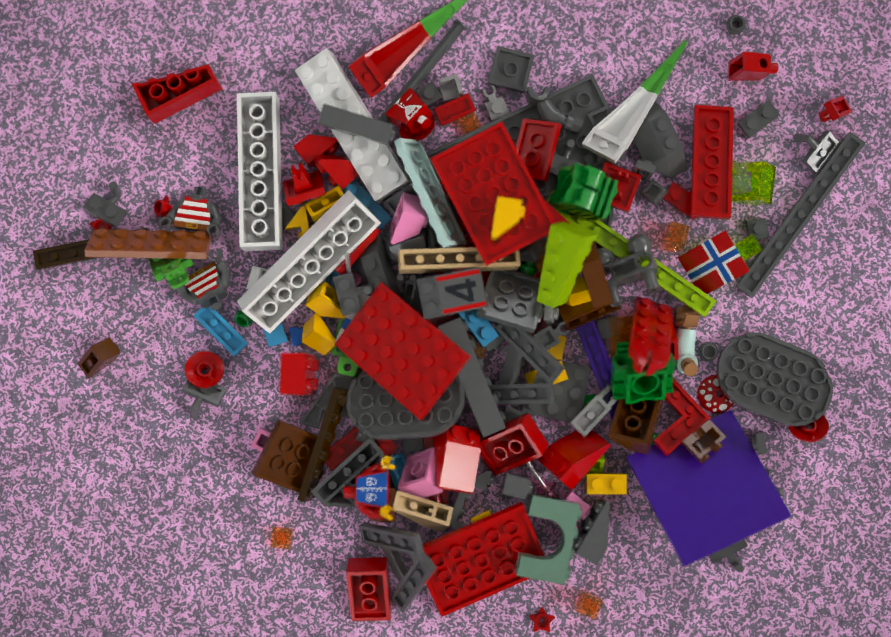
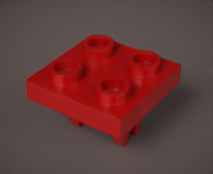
M605 162L602 171L606 174L605 177L618 181V191L612 199L610 206L628 213L642 175Z
M302 163L298 164L299 169H296L294 165L291 166L293 178L283 181L285 199L288 206L298 205L305 200L317 199L326 194L320 170L308 173Z

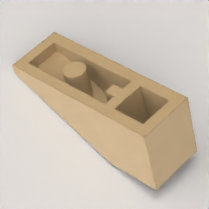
M398 490L396 491L392 507L394 512L424 527L443 532L450 526L453 507Z

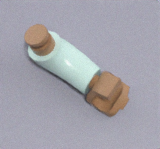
M684 304V306L676 308L674 316L675 324L683 326L678 328L676 334L678 339V360H675L677 369L681 373L693 376L698 372V360L695 356L696 329H692V327H698L699 314Z

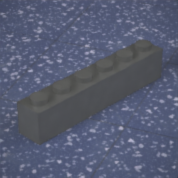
M458 316L437 325L439 330L472 356L459 372L458 377L463 384L466 398L482 436L486 437L505 429L504 422H507L503 411L499 412L496 404H499V400L495 392L491 393L490 391L491 381L488 374H483L481 368L484 367L481 357H476L474 349L477 347L473 338H469L466 331L469 328L466 320H461Z

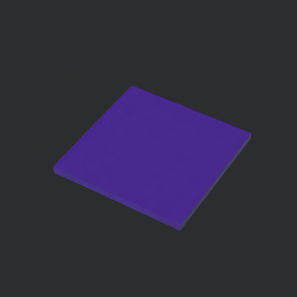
M731 410L710 419L726 438L721 442L724 446L716 453L711 451L709 453L710 458L703 464L683 444L678 446L667 457L655 444L650 446L648 455L636 452L626 457L683 568L792 516Z

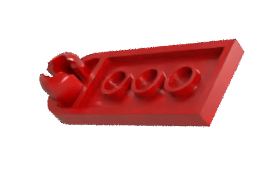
M638 296L634 301L628 354L633 359V369L637 373H642L647 363L645 375L650 376L655 373L656 369L666 367L670 359L674 308Z

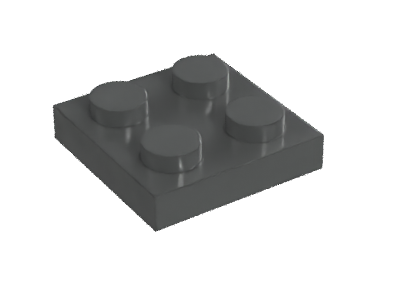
M497 46L488 85L525 94L535 55Z

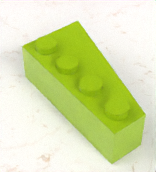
M567 222L550 226L537 302L552 308L567 302L576 283L575 279L578 273L581 272L585 257L589 255L592 242L596 240L598 233Z

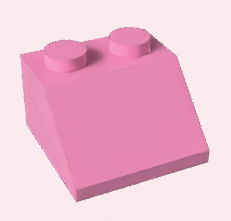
M406 192L402 193L390 224V244H397L420 233L422 227H426L428 216H426V211L420 204L419 196Z
M434 447L407 456L398 489L401 492L425 498L443 491V489L437 488Z

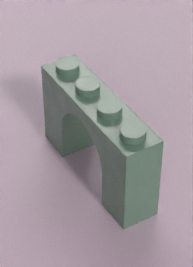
M531 493L527 514L555 521L561 529L562 538L557 550L547 556H536L518 552L515 573L521 577L565 585V580H568L570 576L569 559L572 560L574 556L572 544L573 540L577 539L578 528H576V523L581 518L582 508H580V504L577 502Z

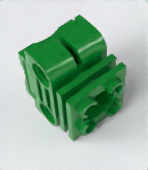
M575 163L569 167H560L557 176V186L550 197L549 204L559 212L571 216L579 215V218H586L587 221L603 220L611 212L610 205L612 199L617 194L618 181L605 177L606 174L603 171L589 165L582 166Z
M629 341L616 343V355L612 359L611 392L614 400L624 399L626 404H633L643 400L656 401L665 399L666 393L673 392L672 374H674L676 362L671 352L666 367L656 369L654 374L646 376L647 363L642 373H637L633 369V359L628 354Z

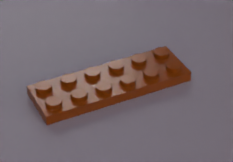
M101 228L93 230L84 252L85 257L207 259L212 242V234L209 237L208 233L202 230L188 232L184 230L146 231L144 229L106 230Z

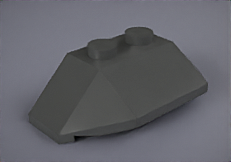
M654 101L633 142L641 159L652 162V165L657 166L655 172L671 178L688 170L684 148L668 114Z
M379 233L376 240L370 243L364 250L363 255L352 264L351 272L353 273L356 288L371 285L372 291L368 294V296H371L380 282H383L402 298L383 239L380 237L381 233Z
M370 437L311 492L323 506L354 507L355 498H344V486H356V476L372 465L381 462L384 452Z

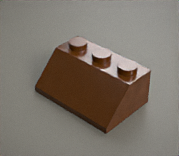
M619 399L608 437L630 451L648 455L663 400H643L633 404H626L624 399Z

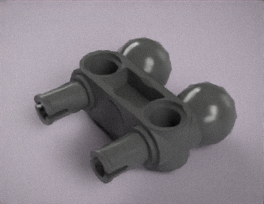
M635 234L630 237L627 242V251L630 256L617 261L614 260V255L609 249H597L605 276L612 275L607 281L613 304L610 305L611 307L622 304L618 287L644 278L649 293H655L660 290L655 275L658 271L657 263L651 251L652 241L648 236ZM644 261H649L647 266L641 267Z

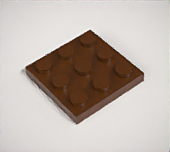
M278 419L251 474L300 492L318 435Z

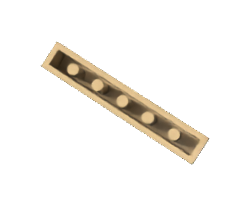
M476 247L403 249L398 252L399 274L457 272L480 267L481 271L517 270L520 267V250L487 267Z

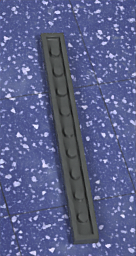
M852 132L846 134L838 148L750 265V271L739 280L735 286L750 298L754 297L865 145L863 140Z

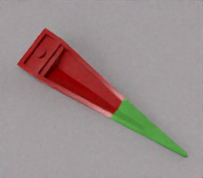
M453 0L364 52L350 63L348 68L368 96L372 98L387 87L416 53L468 0Z

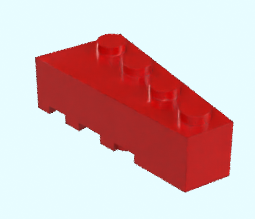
M209 64L187 69L179 74H167V77L159 79H148L147 82L132 83L147 117L154 124L223 89Z

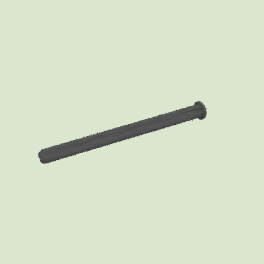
M458 19L454 20L453 26L379 117V121L390 124L391 121L385 115L386 112L409 88L414 92L417 90L463 30H467V27Z

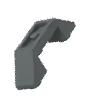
M485 470L477 474L474 487L484 491L487 487H491L494 476H491L492 471ZM458 492L450 521L454 531L467 525L457 521V519H462L465 508L462 507L465 499L469 500L471 494Z

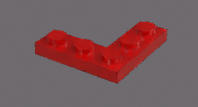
M674 378L672 384L673 392L666 393L665 400L680 415V418L653 441L666 457L680 446L683 440L711 419Z

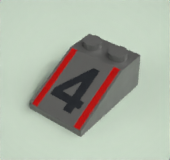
M480 267L417 279L424 319L488 307Z

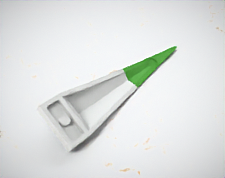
M686 40L624 102L593 127L582 142L584 148L616 164L623 152L630 146L687 45Z

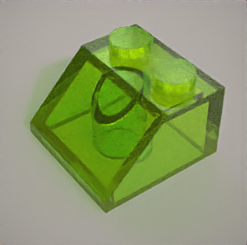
M765 161L733 163L732 202L748 205H772L776 167Z

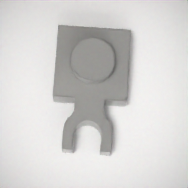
M494 85L491 86L493 91L491 95H488L485 89L482 90L484 97L489 100L484 105L491 122L509 114L503 97H496Z
M545 305L544 321L547 326L556 327L558 325L559 308Z

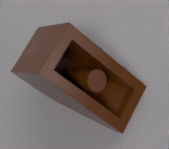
M109 337L92 345L77 364L87 378L90 379L115 361L121 352L117 344Z

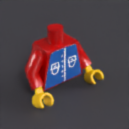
M389 456L383 457L381 462L372 465L356 476V486H344V498H355L356 508L370 519H393L392 516L388 515L389 511H394V508L389 506V471L386 470L395 469V465H389V462L394 460V458Z

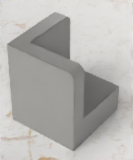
M457 74L439 79V88L444 103L463 95Z

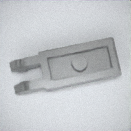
M609 384L598 395L596 394L570 422L583 437L595 427L617 401L614 400L613 396L607 403L602 399L611 389Z

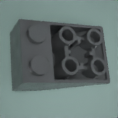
M602 497L594 502L591 508L593 512L590 517L587 516L581 525L583 529L577 535V539L573 540L572 546L576 554L598 566L608 547L610 502Z

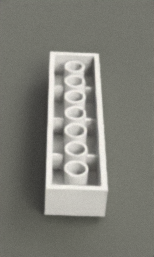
M327 48L295 69L320 113L324 103L373 118L336 57ZM331 129L375 202H383L384 198L411 182L389 143L385 145Z
M276 92L237 93L240 248L243 251L283 250L280 99Z
M348 190L237 301L242 312L268 333H271L345 259V253L350 254L381 222Z

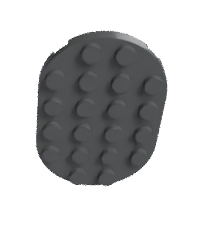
M756 332L741 335L730 341L719 355L716 371L717 379L725 396L735 405L776 423L793 427L809 424L819 419L827 411L832 400V379L829 378L824 363L811 352L773 336Z
M362 370L363 372L356 379H353L346 400L347 411L351 421L363 434L378 440L425 438L439 435L455 424L463 411L465 391L457 375L425 418L419 420Z

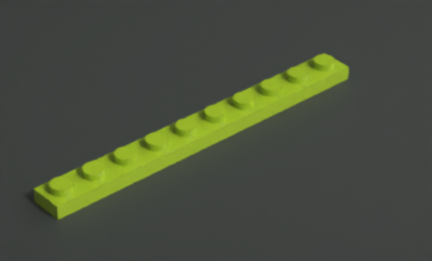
M557 211L570 224L598 233L596 240H594L595 243L602 248L609 249L616 258L622 259L630 256L627 251L628 240L600 220L587 221L586 218H579V215L571 216ZM655 259L658 268L655 275L659 287L702 317H706L716 303V300ZM644 261L641 267L647 266L649 261Z

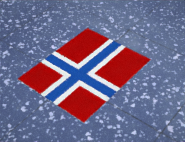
M726 230L677 257L693 285L706 294L750 271Z

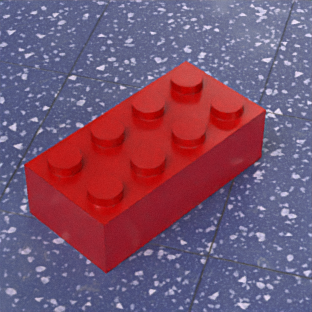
M281 353L280 394H315V391H318V379H315V371L319 370V359H316L315 355L307 353Z

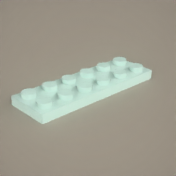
M404 138L397 139L394 142L397 148L396 152L405 165L404 169L412 180V187L418 193L421 200L420 204L429 217V224L435 230L438 243L442 248H460L467 245V240L421 141Z

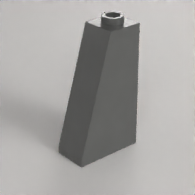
M324 103L318 121L320 126L388 145L389 141H393L396 131L392 129V124Z

